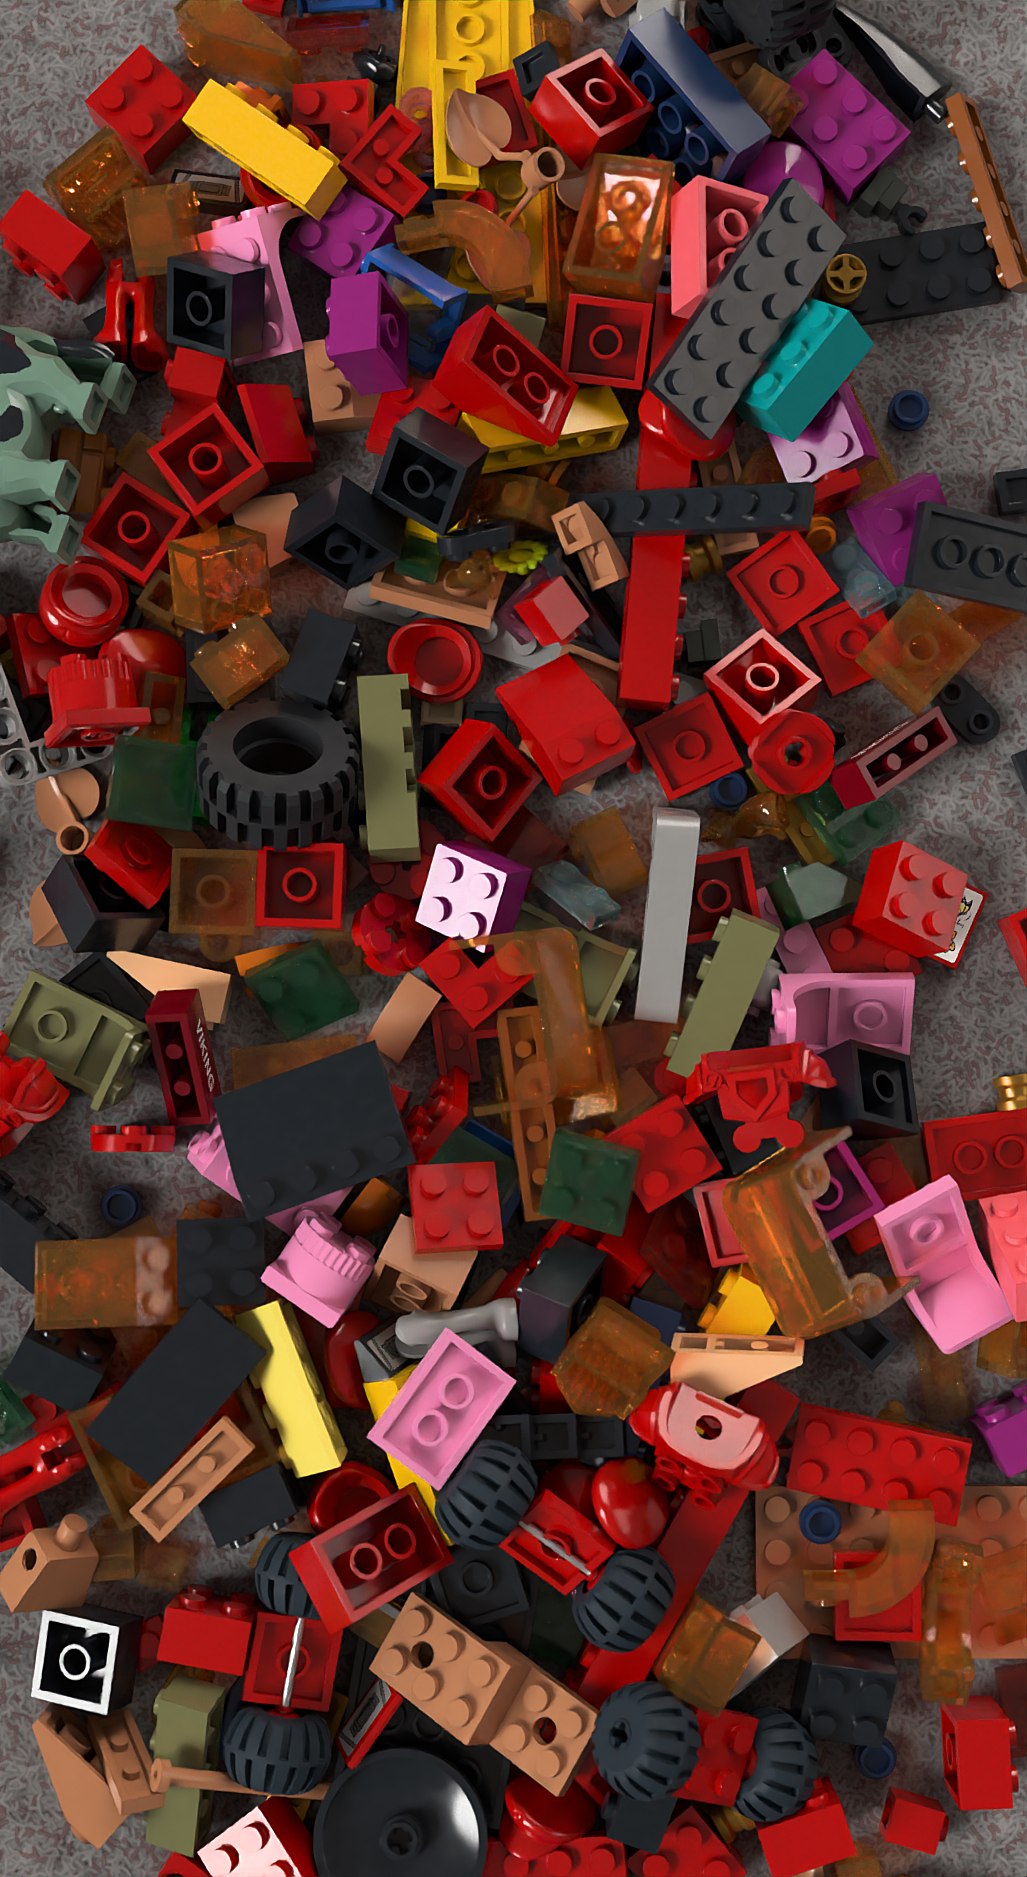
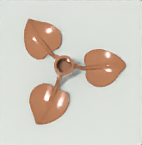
M456 88L450 95L445 114L446 133L452 150L460 160L475 168H480L487 164L492 155L500 161H522L523 163L521 166V178L528 187V192L505 220L504 226L492 219L483 220L471 229L466 239V256L471 269L485 290L490 293H496L506 290L516 283L529 265L531 258L529 238L521 231L510 229L517 217L539 191L544 190L557 181L556 192L560 200L574 210L587 211L593 201L613 186L624 171V166L613 156H609L580 171L559 145L555 149L551 147L541 148L533 155L528 150H524L522 153L502 152L500 149L509 143L512 134L511 120L504 108L489 97L469 93L459 88Z
M46 758L48 763L53 766H59L61 763L54 759ZM78 767L36 781L35 804L38 817L44 826L57 833L56 844L60 851L66 855H84L85 850L96 833L84 826L81 819L89 818L95 814L100 804L101 789L98 781L90 772ZM168 821L154 822L148 826L183 856L165 889L174 888L187 881L206 859L207 848L195 832L179 823ZM44 880L37 886L30 901L29 915L33 933L32 942L39 947L62 946L68 944V941L41 889L46 881Z

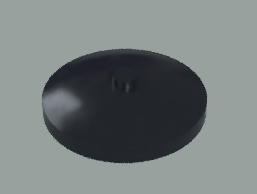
M394 1746L379 1749L364 1755L356 1768L353 1767L351 1769L347 1767L326 1792L317 1813L313 1834L314 1858L319 1877H481L487 1860L489 1844L485 1810L470 1780L446 1758L432 1751L412 1746Z

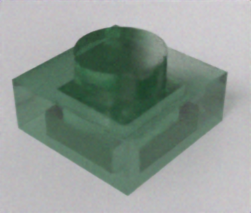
M408 535L402 547L400 558L395 561L394 573L434 585L447 555L439 554L437 543Z

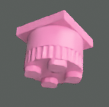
M321 1212L317 1218L312 1216L304 1218L284 1250L268 1266L261 1279L262 1282L328 1328H333L354 1302L353 1299L374 1270L376 1262L373 1256L377 1249L363 1237L356 1236L352 1239L340 1230L342 1224L335 1217Z

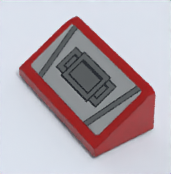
M378 1676L335 1738L346 1765L351 1769L357 1767L405 1698Z

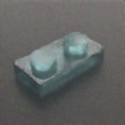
M852 537L817 556L840 588V594L861 619L897 600L896 588Z
M564 859L537 868L531 882L590 931L615 921L622 909L619 904L609 897L604 889L594 885L579 872L576 866L566 862Z

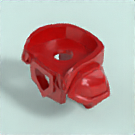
M0 1031V1158H4L12 1152L35 1124L47 1121L57 1113L70 1093L68 1089L56 1080L53 1073L46 1067L47 1063L41 1057L37 1061L30 1057H23L20 1061L15 1062L5 1053L10 1046V1040L2 1031Z
M805 1040L752 1049L707 1052L701 1054V1062L695 1064V1070L687 1078L686 1096L683 1097V1102L685 1105L700 1104L718 1094L723 1118L745 1122V1125L736 1129L733 1136V1142L741 1152L750 1153L758 1150L763 1143V1139L777 1138L778 1142L784 1147L794 1148L801 1145L806 1137L804 1125L800 1121L790 1119L789 1117L791 1104L804 1097L803 1082L828 1089L837 1086V1079L832 1078L826 1061L815 1055L812 1049L806 1048Z
M674 1381L671 1385L651 1389L634 1404L628 1422L638 1437L648 1444L656 1446L654 1454L657 1458L651 1481L665 1491H674L677 1484L682 1483L693 1489L691 1500L695 1505L702 1509L713 1511L724 1494L723 1488L728 1489L730 1482L733 1485L748 1490L759 1491L769 1489L777 1475L780 1461L776 1444L773 1442L770 1433L765 1430V1422L756 1416L743 1413L744 1411L702 1391L698 1393L691 1386L678 1381ZM695 1425L718 1438L714 1440L703 1439L696 1432Z

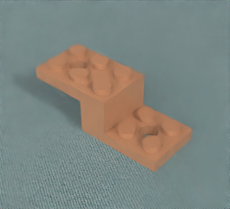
M411 1592L371 1663L369 1670L466 1746L490 1744L556 1797L564 1796L592 1746V1733L596 1731L594 1722L600 1711L507 1642L482 1640L421 1593ZM426 1642L432 1646L434 1651L433 1662L427 1668L423 1667L419 1660V1650ZM546 1718L552 1719L557 1729L556 1737L550 1744L544 1742L540 1735V1725Z

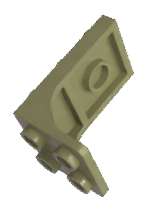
M522 901L511 943L537 971L539 977L521 993L597 1030L601 1027L602 1023L612 1024L622 1003L615 996L621 985L627 988L630 986L641 964L634 960L637 950L631 947L624 948L583 929L578 932L573 928L563 925L554 915ZM500 949L487 952L481 966Z
M36 969L30 971L2 1030L10 1040L7 1052L21 1059L23 1057H30L37 1061L41 1057L47 1063L46 1067L53 1075L73 1084L92 1096L94 1099L90 1108L97 1112L112 1106L114 1107L120 1101H127L136 1084V1079L132 1078L138 1063L144 1064L152 1051L147 1024Z

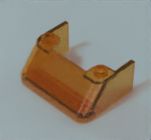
M551 927L448 942V952L493 945L496 962L505 973L513 976L534 974L547 1061L529 1063L519 1070L514 1082L515 1098L471 1104L473 1115L482 1116L540 1107L579 1098L590 1093L597 1082V1070L578 944L574 935L567 929Z
M849 1126L806 1133L805 1140L801 1145L794 1148L784 1147L730 1181L722 1193L724 1212L782 1333L792 1340H809L872 1318L922 1283L919 1275L877 1277L872 1273H858L848 1279L813 1205V1201L822 1196L830 1184V1171L822 1154L852 1135Z

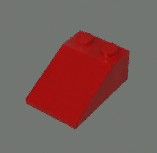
M488 304L456 328L431 384L462 412L549 447L557 444L579 388L574 381Z
M568 653L495 689L497 697L556 798L629 761L637 744L616 708Z

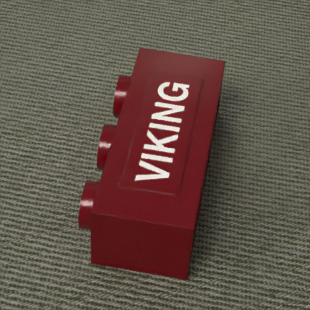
M939 706L907 717L834 767L828 779L845 810L877 800L958 741Z
M199 988L158 991L145 1014V1020L170 1126L211 1124L216 1113L212 1098L221 1096L222 1092Z

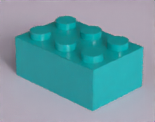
M806 297L733 408L745 423L794 443L869 352L874 343L849 310Z

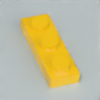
M435 59L431 65L435 189L475 192L479 186L478 168L464 163L454 153L449 144L445 126L446 108L451 93L456 88L476 94L475 63Z

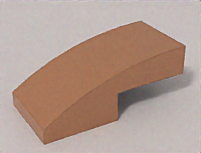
M584 501L551 516L565 555L578 553L592 591L604 588L630 576L625 561L610 533Z
M408 972L385 1006L366 1041L376 1040L378 1049L401 1064L424 1029L422 1028L445 995L413 973Z

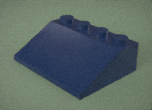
M663 7L628 29L614 61L655 108L637 141L628 146V148L640 162L653 153L682 188L697 175L735 186L758 158L772 130L739 94L736 87L712 63L709 56L686 33L682 25Z

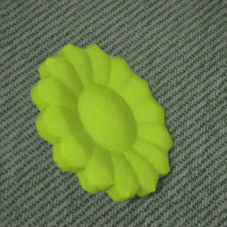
M518 540L511 543L510 549L499 551L493 556L494 565L500 571L516 572L519 575L528 574L532 569L542 564V559L549 552L548 545H544L542 541Z

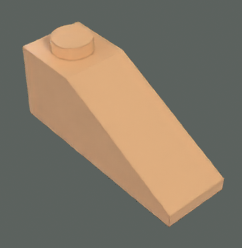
M126 951L107 952L106 956L154 995L162 990L199 988L208 1030L213 1031L214 1022L225 1025L236 976Z
M674 1333L670 1349L671 1384L674 1381L685 1383L698 1393L702 1391L717 1399H722L802 1365L805 1337Z

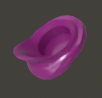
M775 141L765 144L758 158L742 176L741 188L768 196V201L782 180L792 177L821 208L824 201L823 179L817 160L810 151L793 142Z

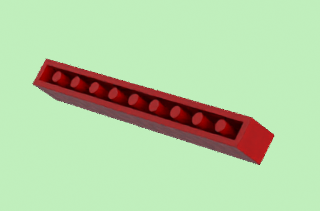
M657 292L653 302L645 384L689 320L672 315L671 294ZM644 384V393L648 390V388L645 386V384ZM641 423L635 491L696 488L697 473L691 472L692 459L684 456L669 442L649 432ZM691 535L630 537L628 559L630 576L627 577L615 707L665 712L670 704V700H677L680 677L679 675H673L674 659L680 660L683 648V635L676 634L677 621L678 619H684L687 594L680 593L681 578L687 579L689 573L690 553H684L685 538H691Z

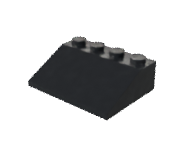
M376 1040L212 1098L233 1178L249 1223L419 1162Z

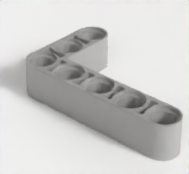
M0 662V719L6 723L9 731L6 739H0L1 787L7 789L18 788L99 761L111 754L114 746H101L96 754L88 751L86 747L58 748L62 757L59 766H53L48 763L45 758V738L29 742ZM8 758H14L21 763L23 773L20 779H13L7 774L5 763Z
M653 806V824L649 839L652 854L639 959L641 964L638 968L634 1019L676 1024L698 850L700 817L695 810Z

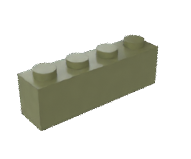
M733 908L729 918L721 915L712 936L713 940L719 942L713 957L704 955L695 977L702 980L697 995L688 993L679 1015L686 1019L681 1033L672 1031L663 1054L670 1057L667 1070L688 1078L695 1070V1064L701 1062L700 1056L702 1053L731 1050L780 936L781 927Z
M178 1673L167 1688H162L159 1691L153 1708V1713L158 1715L157 1727L150 1741V1750L154 1751L153 1763L157 1758L169 1759L172 1767L217 1771L226 1687ZM169 1786L165 1792L164 1807L147 1810L143 1813V1821L147 1822L145 1842L193 1858L211 1830L215 1790Z

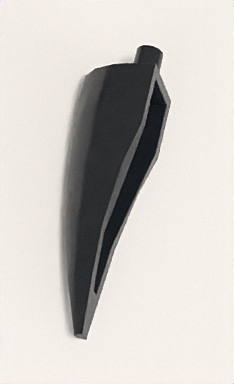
M837 1L833 10V16L868 63L887 95L913 123L925 113L936 124L941 123L949 111L938 101L951 89L953 84L905 42L879 24Z

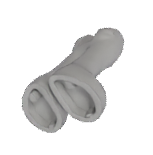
M513 1297L499 1298L486 1305L453 1311L430 1313L426 1310H414L410 1315L401 1316L397 1320L395 1345L398 1354L403 1358H424L442 1331L448 1328L471 1346L487 1341L504 1368L515 1367L516 1365L515 1340H518V1315Z

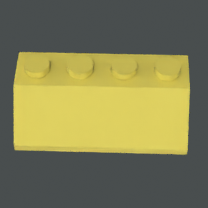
M281 1295L266 1301V1304H259L234 1316L237 1322L236 1325L267 1349L266 1355L249 1373L255 1389L262 1388L267 1404L263 1405V1412L271 1429H278L283 1444L278 1445V1450L284 1467L287 1470L292 1468L296 1478L341 1466L348 1450L331 1406L326 1400L325 1390L290 1300Z

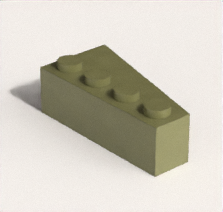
M408 673L357 677L359 708H354L355 733H361L362 746H359V771H363L364 785L358 786L359 811L366 810L367 825L359 826L361 850L369 851L371 863L421 860L413 710Z

